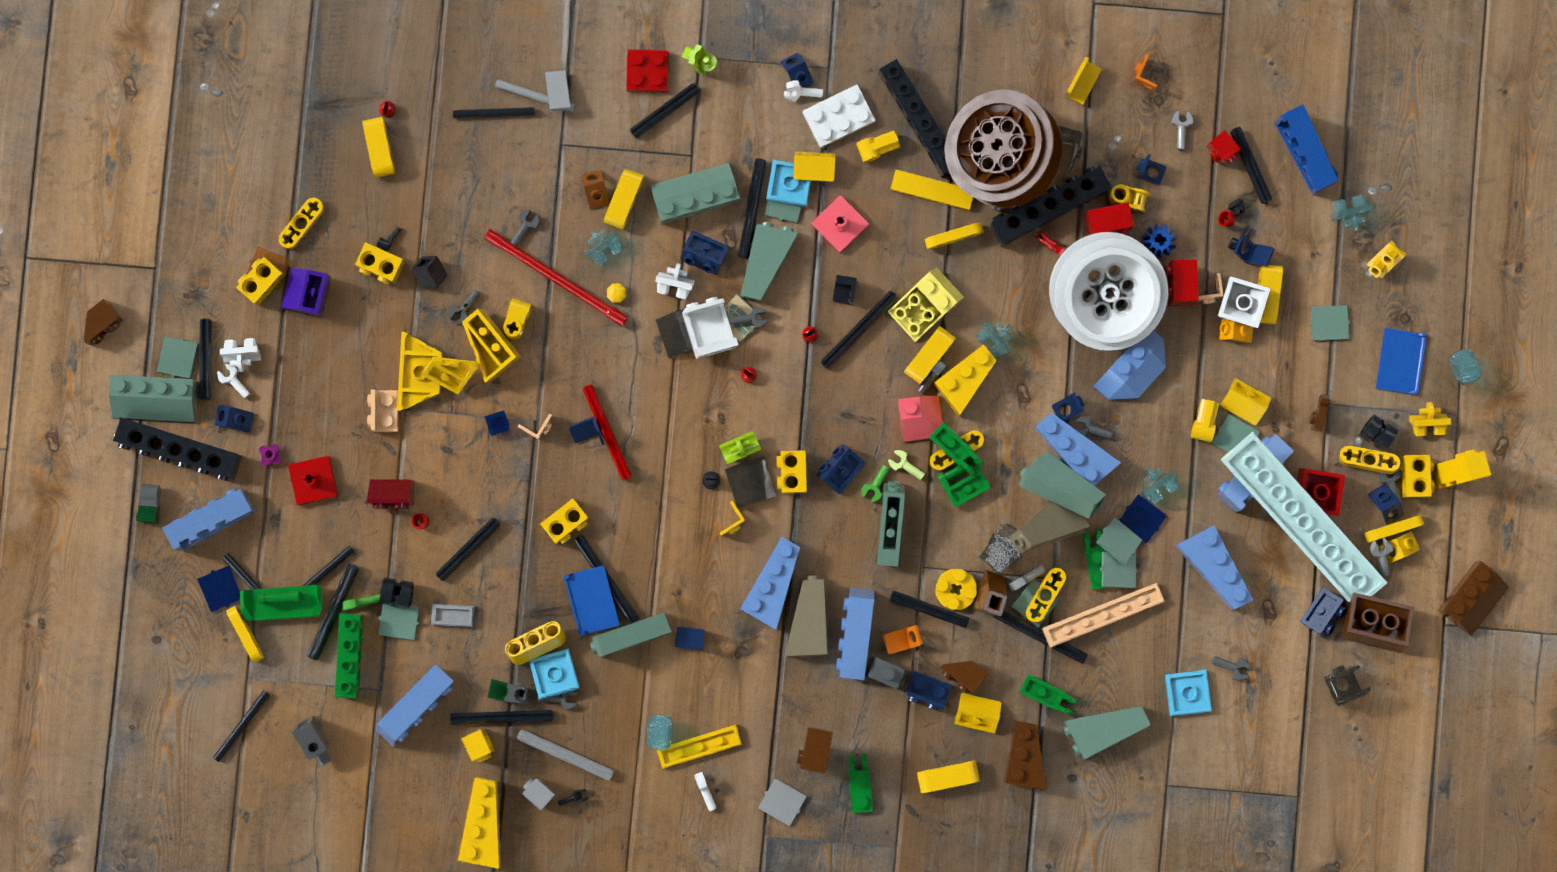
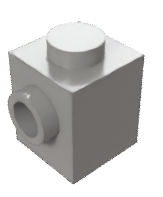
M538 777L535 780L530 778L523 786L525 791L522 794L540 810H543L556 795Z

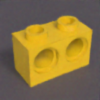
M365 242L355 265L360 268V273L369 277L371 274L378 276V281L389 285V282L396 283L405 261ZM374 256V264L367 266L365 264L366 258ZM388 264L393 265V272L385 274V266Z
M265 257L259 258L253 263V269L248 275L244 274L238 280L239 285L236 287L258 306L286 276ZM269 267L271 273L268 277L264 278L262 271L264 268ZM255 282L257 289L255 292L250 293L249 285Z
M781 451V456H777V469L781 468V477H777V488L782 489V494L807 493L806 451ZM790 456L797 459V465L792 468L785 464V460ZM789 477L797 479L798 485L795 488H789L786 485V480Z
M1405 455L1401 457L1402 498L1431 497L1432 493H1434V481L1431 480L1434 462L1430 460V455ZM1415 461H1419L1422 464L1420 472L1414 469ZM1416 481L1421 482L1423 485L1421 492H1417L1414 488Z
M571 499L544 520L541 526L555 544L559 542L564 544L572 538L570 534L577 529L579 532L588 525L586 521L589 520V517L575 499ZM572 511H578L580 514V519L577 522L569 520V514ZM556 524L563 525L564 530L560 535L553 533V526Z
M480 729L461 738L471 761L483 762L491 758V753L495 752L485 729Z

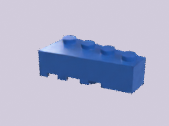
M1304 104L1282 114L1276 120L1275 125L1312 195L1335 184L1338 181V173L1335 167L1331 166L1328 154L1321 144Z

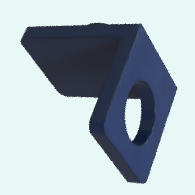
M795 53L780 62L787 71L791 81H799L802 88H807L814 84L806 62L799 53ZM797 60L794 64L787 65L790 61Z
M1148 154L1145 159H1140L1137 170L1140 171L1138 178L1160 185L1166 166L1149 160L1151 155ZM1150 167L1159 169L1160 173L1157 178H1151L1148 175Z
M1241 235L1234 253L1245 263L1267 267L1275 249L1269 246L1254 244L1245 235ZM1245 242V243H1246V250H1245V252L1242 254V252H1241V247H1242V244Z
M1074 392L1070 396L1054 403L1052 409L1056 416L1065 422L1082 413L1085 405L1079 395L1076 396ZM1068 404L1071 408L1070 414L1067 416L1061 415L1059 412L1060 405Z
M219 405L215 425L250 432L254 413ZM224 411L225 416L224 419L221 421V415Z
M595 417L569 426L575 443L598 435L602 445L605 444Z
M1385 484L1368 494L1372 502L1382 512L1387 525L1404 515L1400 500ZM1397 509V513L1394 516L1388 517L1391 511Z
M678 627L675 647L703 650L705 629Z

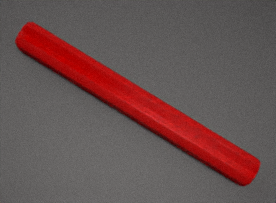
M586 385L582 390L620 478L627 480L632 477L593 385Z

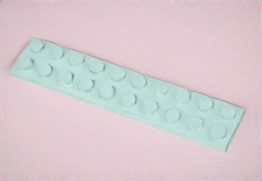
M1253 432L1221 458V461L1349 603L1353 592L1373 596L1387 584L1386 580Z

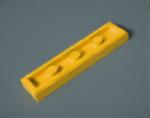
M895 170L890 189L895 192L970 211L973 197L965 193L958 185L900 170Z
M732 725L657 748V753L662 769L742 745L737 725Z

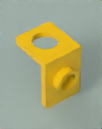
M730 501V504L740 520L720 532L721 536L728 532L732 535L740 530L741 527L739 525L745 522L733 501Z
M1408 532L1389 541L1395 549L1396 555L1395 557L1387 555L1388 564L1420 550L1413 532ZM1384 544L1379 545V548H1383Z

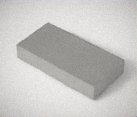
M566 71L545 72L550 112L570 110Z
M432 604L431 625L473 627L474 606Z

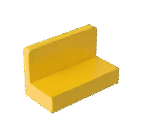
M1085 57L1064 96L1083 106L1102 70L1088 62V57Z
M795 151L793 179L834 181L836 154Z
M1235 378L1220 406L1249 423L1257 425L1266 412L1271 397Z
M961 693L954 724L995 734L1002 703Z

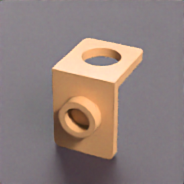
M1220 273L1214 275L1217 294L1199 296V301H1203V304L1215 303V299H1221L1224 296Z
M552 414L548 415L537 434L520 424L518 428L540 440L543 434L547 435L552 427L550 422L554 416Z

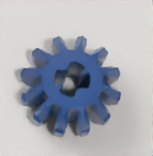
M1155 224L1154 229L1148 227V233L1142 235L1146 241H1143L1141 244L1148 246L1147 249L1153 251L1152 254L1154 256L1158 253L1160 259L1164 258V253L1168 256L1171 255L1170 249L1176 248V245L1171 242L1176 241L1177 237H1170L1174 230L1171 229L1167 232L1166 224L1163 225L1162 229H1160L1159 224ZM1158 237L1164 241L1161 246H1159L1158 242H1155Z

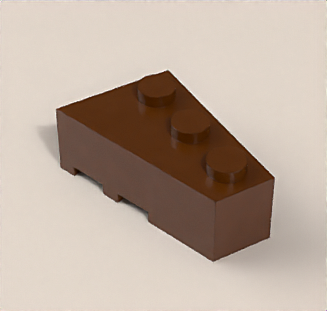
M1014 720L1004 783L1046 790L1037 724Z
M808 727L803 750L798 751L796 761L797 764H800V769L825 774L833 732Z

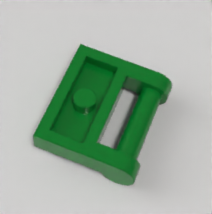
M970 457L967 458L968 461L965 463L974 469L975 474L973 476L970 475L950 486L947 481L965 472L961 466H957L944 474L940 473L937 475L954 508L991 488L980 467Z

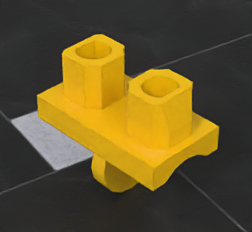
M1391 240L1367 263L1370 267L1368 270L1374 277L1383 278L1406 256V253L1398 249Z
M1427 402L1426 408L1419 409L1420 415H1409V422L1412 424L1415 436H1425L1427 426H1433L1434 435H1446L1447 425H1451V418H1448L1446 413L1440 414V407L1434 408L1432 402Z

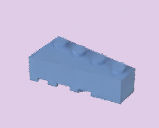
M1053 413L1049 414L1034 427L1036 432L1059 459L1092 485H1096L1121 463Z
M1276 434L1271 437L1267 435L1261 441L1281 464L1294 451ZM1232 473L1234 477L1229 482L1226 480L1218 488L1220 492L1217 496L1229 508L1237 512L1246 506L1245 501L1248 502L1254 496Z
M234 488L226 492L225 497L221 499L215 498L208 502L207 506L201 509L197 508L191 511L189 515L178 518L162 527L173 549L184 551L253 514L255 510L245 491Z
M1211 526L1174 545L1231 610L1253 600L1215 526Z
M781 537L740 608L775 630L778 626L800 549L799 546L784 537Z
M850 587L849 597L844 599L843 610H847L846 618H842L841 630L844 631V638H840L838 648L839 651H842V656L837 658L836 671H840V678L864 680L874 606V590Z
M435 664L377 723L376 731L392 747L398 742L401 743L409 735L408 731L413 726L416 728L424 720L423 716L427 711L432 712L439 704L437 701L442 696L445 698L453 690L451 686L454 681Z

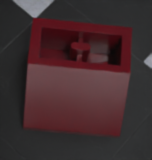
M370 479L367 503L375 509H388V505H393V508L408 509L409 505H414V480Z

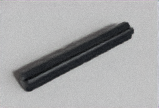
M694 83L690 84L630 128L633 137H640L700 92L699 88Z
M1241 127L1232 129L1230 134L1240 147L1238 152L1260 202L1265 204L1271 201L1272 197Z
M200 319L199 398L201 400L211 399L212 321L210 319Z
M494 517L491 518L436 572V576L441 581H445L500 526V523Z
M893 591L890 596L891 602L966 628L969 623V618L900 592Z

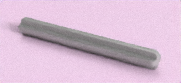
M520 730L517 739L608 781L612 779L614 771L525 730Z

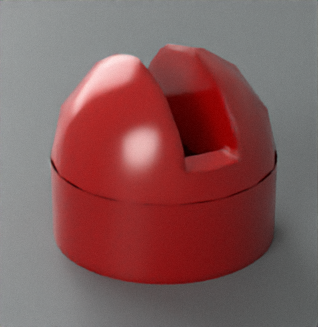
M384 101L379 106V112L383 117L391 118L396 113V107L391 101ZM386 104H389L386 114L384 113Z
M1228 210L1220 213L1218 223L1221 226L1231 228L1235 225L1236 216L1234 213Z
M813 326L805 327L802 331L803 340L807 343L815 342L818 338L817 329ZM814 330L815 333L806 338L805 334Z
M750 366L742 369L741 379L745 383H753L757 378L756 370ZM745 370H747L754 377L751 379L749 376H747L744 373Z
M424 513L414 514L411 520L412 526L418 530L425 529L430 524L429 517ZM418 520H424V523L418 524Z

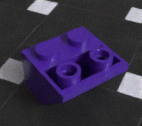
M291 268L281 308L322 317L331 276L308 269Z

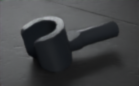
M1248 226L1241 235L1247 236L1252 228ZM1232 237L1228 248L1235 250L1239 239Z
M397 227L387 240L380 237L377 242V248L388 251L391 242L401 229Z
M586 789L575 790L572 796L559 800L558 804L561 806L573 801L577 803L587 801L588 797H581V792L586 791Z

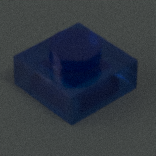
M505 410L485 416L491 437L511 431Z

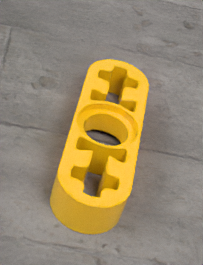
M309 198L279 235V243L285 249L291 250L297 247L323 214L324 205L318 198ZM316 203H318L317 207L319 208V210L317 212L315 210L311 212L310 216L313 218L310 220V218L303 213L304 211H306V213H309L311 211L310 204L315 205ZM300 218L307 220V226L304 229L296 227V222ZM293 227L300 235L294 234L292 236L293 243L285 244L286 240L284 238L286 235L290 237L293 234V231L290 230Z
M977 222L928 237L924 240L927 250L980 235L984 233L982 223Z
M977 430L970 431L960 437L966 443L970 441V435L973 434L974 437L979 436L978 445L974 443L969 445L973 451L980 448L984 442L982 433ZM941 449L930 457V466L936 471L944 470L955 462H949L947 458L942 462V467L939 464L935 466L933 463L936 460L935 456L942 458L946 455Z
M1345 446L1339 454L1341 464L1352 468L1394 474L1400 466L1399 457L1392 453ZM1347 452H1351V456H1353L1351 460H1346L1347 457L1344 455ZM1359 454H1361L1360 463L1357 462ZM1367 455L1373 456L1375 463L1373 465L1366 464L1364 457ZM1379 457L1382 458V461H1381V462H1384V463H1381V466H1380V467L1378 466V463H1379V460H1380ZM1389 460H1393V464H1395L1392 468H1388L1387 463Z
M1418 515L1365 532L1364 534L1368 543L1424 525L1425 523L1422 515Z
M1053 568L1045 576L1026 608L1025 615L1029 621L1039 622L1046 615L1066 581V574L1062 569ZM1059 572L1061 581L1055 582L1053 586L1057 587V589L1054 591L1052 587L1046 586L1045 583L1051 584L1053 580L1051 574ZM1043 589H1048L1051 592L1052 596L1049 601H1043L1040 598V592ZM1037 599L1039 603L1047 606L1045 609L1041 606L1038 611L1041 614L1040 617L1036 616L1033 619L1030 609H1036L1038 604L1034 602Z
M235 605L226 610L251 660L256 663L263 659V652L240 609Z

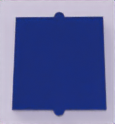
M1138 494L1132 503L1126 506V511L1119 521L1147 543L1153 534L1159 531V526L1167 515Z
M229 565L217 571L212 570L210 574L197 579L211 612L223 607L228 608L230 604L240 600V590Z

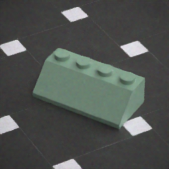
M729 163L650 185L661 224L740 202Z
M110 375L109 400L112 418L122 417L125 419L195 423L198 381L193 379Z

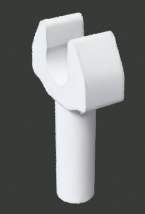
M799 81L786 83L787 90L790 91H784L785 98L796 102L800 96H823V89L802 88Z
M228 364L225 365L230 371L229 377H225L219 371L217 372L218 379L222 384L230 383L244 399L250 396L251 393L237 379L239 371L236 367H230Z
M703 773L695 774L696 782L708 810H715L717 807Z

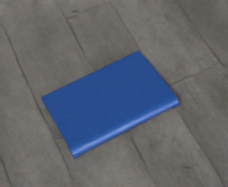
M1384 328L1376 389L1418 395L1427 334Z
M604 565L563 576L579 636L620 625Z

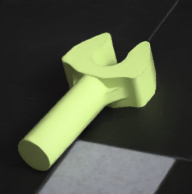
M895 450L894 453L901 458V462L895 463L889 459L890 467L894 471L903 468L921 480L925 473L907 462L906 452Z

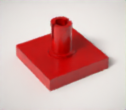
M330 456L288 465L296 505L338 496Z

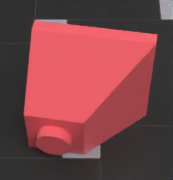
M939 395L918 396L898 400L904 442L929 439V436L943 423Z

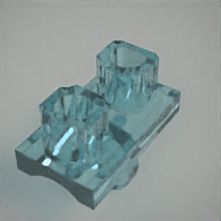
M1363 194L1351 198L1353 208L1347 209L1345 199L1334 201V213L1331 215L1332 222L1349 218V220L1343 221L1344 227L1351 225L1353 230L1359 229L1358 223L1365 222L1364 216L1357 217V215L1365 214L1372 210L1371 204H1367Z
M591 230L590 234L593 237L586 242L589 246H593L584 253L590 260L592 259L600 266L607 261V258L602 253L607 247L613 254L623 249L618 240L620 237L614 231L605 236L604 230L597 234L594 230Z
M987 321L980 326L982 329L975 337L982 344L988 339L995 343L989 349L994 358L1002 354L1005 355L1012 350L1011 346L1006 342V340L1012 339L1011 335L1007 332L1011 329L1010 325L1004 328L998 322L994 327Z
M1148 468L1146 470L1148 476L1143 481L1145 484L1152 481L1153 484L1142 490L1140 494L1142 497L1146 496L1152 504L1157 503L1163 499L1157 488L1163 485L1168 494L1179 488L1174 478L1176 474L1172 471L1158 479V476L1163 474L1162 470L1159 468L1154 472L1151 468Z

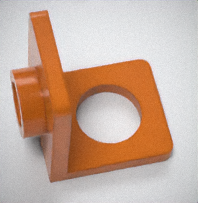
M1146 54L1142 62L1138 61L1133 71L1136 73L1133 82L1155 92L1157 84L1139 77L1149 57V54Z
M917 625L883 635L888 654L923 645ZM912 631L916 636V642H914L911 637Z

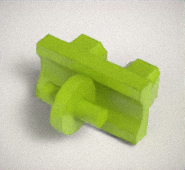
M696 44L695 49L688 46L685 47L682 58L687 60L688 64L700 75L706 76V72H713L717 68L718 60L716 57L709 54L702 46Z
M753 431L719 445L727 465L761 450Z

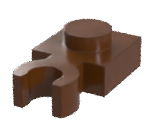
M1324 394L1319 396L1317 409L1315 412L1312 411L1309 423L1312 424L1311 430L1321 431L1323 429L1330 396Z

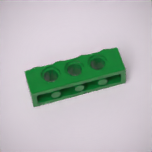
M341 613L339 615L335 697L359 698L364 615Z

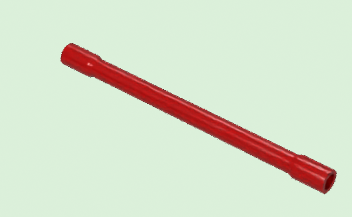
M489 229L484 237L486 241L504 250L581 299L622 327L627 321V315L607 305L507 241L506 238L497 232Z

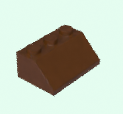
M1477 561L1471 566L1437 611L1469 636H1472L1509 587L1495 571L1482 561Z
M1353 592L1344 617L1341 638L1403 652L1409 644L1415 607Z

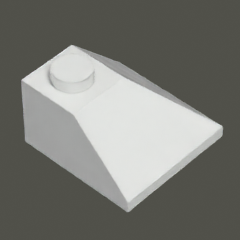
M1230 276L1218 316L1258 328L1270 288Z

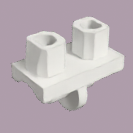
M677 263L675 269L668 267L666 273H658L655 281L658 282L657 293L668 295L671 285L678 287L676 297L686 299L694 286L695 280L683 278L687 277L688 272L680 270L681 264Z
M254 338L245 339L244 347H237L236 340H225L224 349H220V356H222L223 362L230 363V367L237 366L239 372H244V366L251 365V361H261V354Z

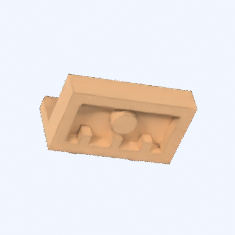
M371 389V394H368L367 397L368 407H371V415L367 417V425L371 427L372 432H399L398 390Z

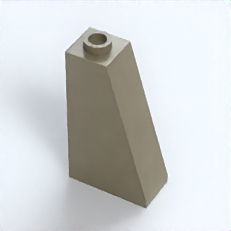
M1052 502L1009 536V539L1022 554L1077 536L1090 525L1082 515Z
M819 575L807 576V580L802 582L786 648V656L827 654L824 579H820Z

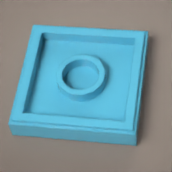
M773 160L766 201L807 207L811 180L793 179L794 163Z
M569 648L529 661L539 700L580 689Z
M1207 670L1165 674L1170 716L1212 711Z

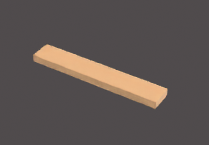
M1155 583L1044 627L1042 630L1051 648L1162 604L1165 600L1158 584Z

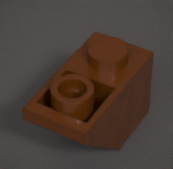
M102 299L87 311L84 342L90 346L93 344L97 345L103 341V336L109 331L114 332L120 327L119 323L123 321L109 301Z
M985 570L973 610L990 616H1002L1007 599L1005 577Z
M973 661L942 664L940 666V669L943 670L941 674L949 681L955 679L960 683L957 687L966 694L969 691L974 693L989 674Z

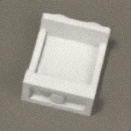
M712 297L707 299L706 303L700 305L698 302L686 305L687 308L682 312L696 359L732 350L738 346L737 339L733 337L726 315L724 298Z

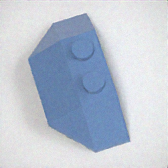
M1153 330L1146 338L1128 347L1093 387L1107 400L1139 398L1166 368L1164 339Z

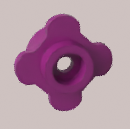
M277 444L269 447L261 446L259 448L262 456V465L267 466L268 464H279L281 462L280 447Z

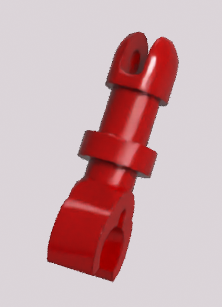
M1038 231L1043 235V238L1040 239L1035 235L1036 240L1049 247V251L1053 250L1061 256L1065 249L1057 244L1058 241H1053L1047 234Z

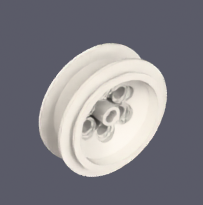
M1100 232L1079 239L1063 252L1051 274L1049 296L1055 316L1074 339L1098 350H1119L1137 344L1146 338L1159 324L1167 305L1168 283L1162 265L1143 244L1124 234ZM1117 265V271L1114 274H1109V268ZM1097 270V276L1094 279H1089V273ZM1126 280H1131V285L1128 288L1123 289V282ZM1091 290V295L1088 298H1082L1084 291ZM1123 299L1125 301L1124 305L1121 308H1116L1117 301ZM1102 304L1105 306L1101 313H1096L1098 305Z

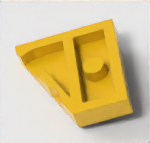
M433 357L423 370L422 376L459 394L477 370L479 363L476 361Z

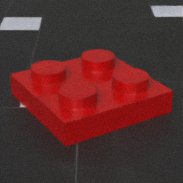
M627 49L626 90L634 92H668V50Z

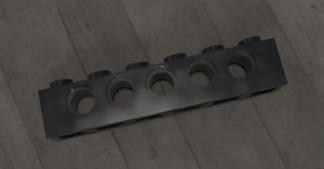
M895 59L880 68L878 74L942 178L949 174L945 159L946 138L899 61Z
M1092 166L1083 171L1084 175L1078 178L1075 175L1067 179L1065 185L1061 187L1055 185L1047 190V194L1038 196L1024 206L1011 208L1012 212L1006 215L1000 213L993 217L990 227L1000 246L1002 247L1109 192L1112 187L1101 166L1096 169ZM1081 183H1090L1091 190H1083L1081 188ZM1070 191L1073 194V199H1064L1063 192ZM1047 200L1053 201L1055 208L1052 210L1047 209L1044 202ZM1034 210L1037 213V217L1035 219L1028 218L1026 211ZM1016 219L1019 227L1011 228L1008 225V220Z
M120 417L113 441L119 443L118 447L130 451V448L134 447L138 449L137 453L149 457L150 453L158 455V460L169 463L170 459L178 461L177 466L189 469L191 465L197 467L196 472L208 475L210 471L217 474L216 478L228 481L229 478L235 479L242 459V455ZM137 433L142 434V440L139 443L134 442V436ZM161 439L162 446L155 450L153 447L154 441ZM176 445H180L182 448L178 456L173 454V448ZM196 451L201 453V459L198 462H194L192 459ZM219 457L221 460L220 466L213 468V459Z

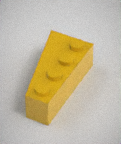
M475 777L458 861L499 869L501 868L498 781Z

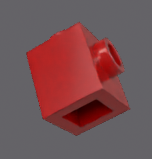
M1226 130L1206 146L1211 152V158L1221 165L1226 161L1228 164L1233 162L1238 157L1236 153L1240 150V147Z

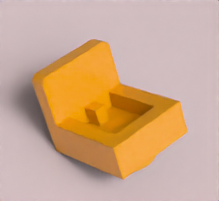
M1229 319L1221 320L1220 340L1252 343V326Z

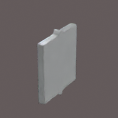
M775 778L768 791L764 792L765 796L758 808L790 826L796 814L800 813V807L807 796Z

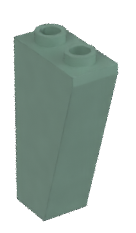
M768 222L756 225L741 291L742 299L762 302L796 241L797 232H793V228L782 226V229L774 228V224Z
M1046 452L1042 457L1038 456L1030 467L1026 466L1020 473L1021 480L1019 486L1088 519L1101 509L1106 497L1105 493L1049 452Z
M888 481L883 486L877 565L898 567L905 487L899 481Z
M664 612L592 637L594 642L590 644L594 655L598 654L599 657H604L672 633Z
M1142 706L1068 719L1063 721L1065 726L1062 728L1067 738H1072L1075 744L1072 748L1076 756L1086 759L1150 726L1151 723Z

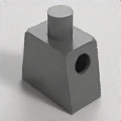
M873 656L865 676L901 691L909 672Z
M312 716L297 724L292 734L308 760L315 757L320 767L330 762L331 760L326 753L329 743L315 717ZM311 743L318 744V747H313Z

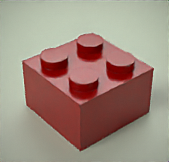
M1129 202L1088 210L1084 216L1088 235L1100 232H1116L1127 235L1134 227Z
M1197 259L1172 260L1164 268L1168 283V306H1193L1199 301Z
M1299 468L1297 482L1326 514L1339 516L1345 475Z

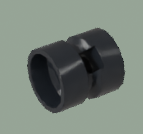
M1373 414L1362 428L1359 437L1367 442L1373 441L1376 448L1385 452L1397 436L1399 430L1390 424L1384 425V420Z
M384 577L380 591V604L393 605L396 603L398 607L410 608L414 592V582L402 580L398 583L397 579Z

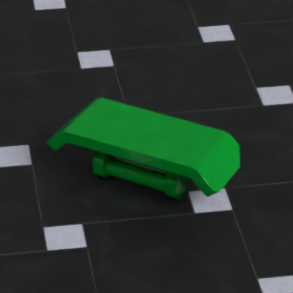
M321 585L241 590V614L246 621L319 616L322 609Z

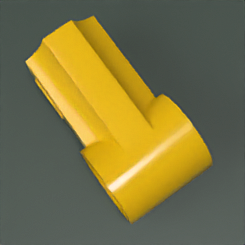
M895 131L875 138L869 137L856 143L863 163L873 161L882 154L900 148Z
M1201 400L1197 419L1192 427L1191 438L1209 443L1212 442L1219 403L1211 400Z

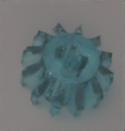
M1465 349L1457 351L1450 356V369L1453 372V376L1456 377V381L1465 385L1480 379V364L1473 352Z
M652 715L646 733L649 748L668 750L673 738L671 717Z

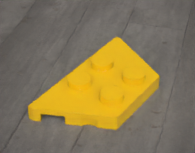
M401 332L397 411H403L439 395L441 391V385L422 376V373L433 357L442 358L443 353L406 332Z

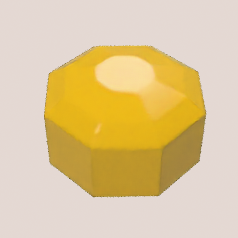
M612 283L607 288V298L612 303H622L626 299V288L620 283Z

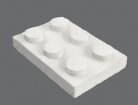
M858 85L802 111L820 149L875 122Z

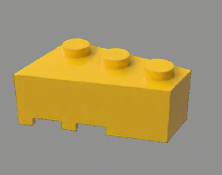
M484 309L475 310L462 321L485 383L494 381L521 358V355Z
M982 345L933 384L958 417L996 362V359L985 345Z
M1477 449L1456 454L1455 459L1435 464L1434 470L1431 472L1436 490L1491 475L1485 451L1478 452Z

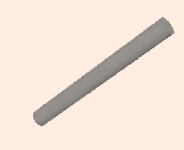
M497 79L495 87L549 104L548 95ZM570 103L571 108L567 111L573 112L575 104Z

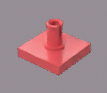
M840 195L811 225L841 253L869 223Z

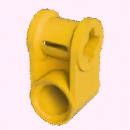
M1119 184L1109 192L1108 199L1113 205L1129 202L1131 211L1144 214L1146 211L1144 209L1146 199L1150 196V193L1142 189ZM1116 190L1123 193V200L1116 199L1114 195Z
M514 298L511 299L503 326L507 338L517 340L522 336L531 313L532 304ZM516 325L518 331H514L513 334H511L508 328H513V326Z

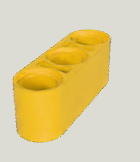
M383 116L363 120V128L374 177L395 174Z
M627 168L624 169L603 223L621 230L624 229L645 175Z
M1268 264L1267 267H1260L1258 285L1270 288L1260 323L1276 324L1283 266Z
M939 326L905 369L904 373L920 385L949 349L956 337Z
M551 621L509 641L505 646V652L513 664L522 665L563 645L566 641V634L557 622Z
M976 761L917 772L921 793L980 781Z

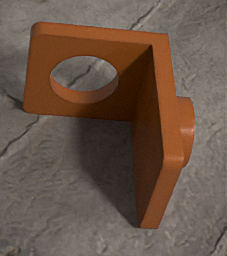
M601 170L581 175L589 208L594 209L609 205ZM591 177H598L597 179L592 181L588 180Z

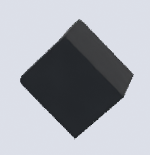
M422 256L411 269L422 288H438L447 277V273L438 256Z
M837 275L833 302L853 305L857 278Z

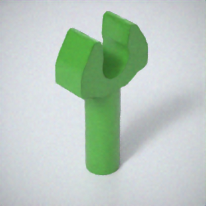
M882 466L872 484H864L862 497H865L867 491L873 490L875 496L871 502L874 503L881 498L882 493L879 487L890 470L888 467Z
M380 594L343 601V610L380 603Z

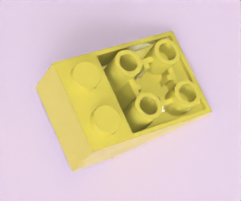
M936 267L904 295L888 313L916 342L950 312L964 296Z

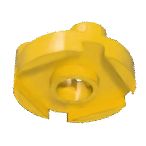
M950 569L938 578L935 594L940 604L951 610H962L973 602L977 594V586L974 578L968 572L962 569ZM952 584L961 586L962 589L959 590V595L950 592L953 589Z

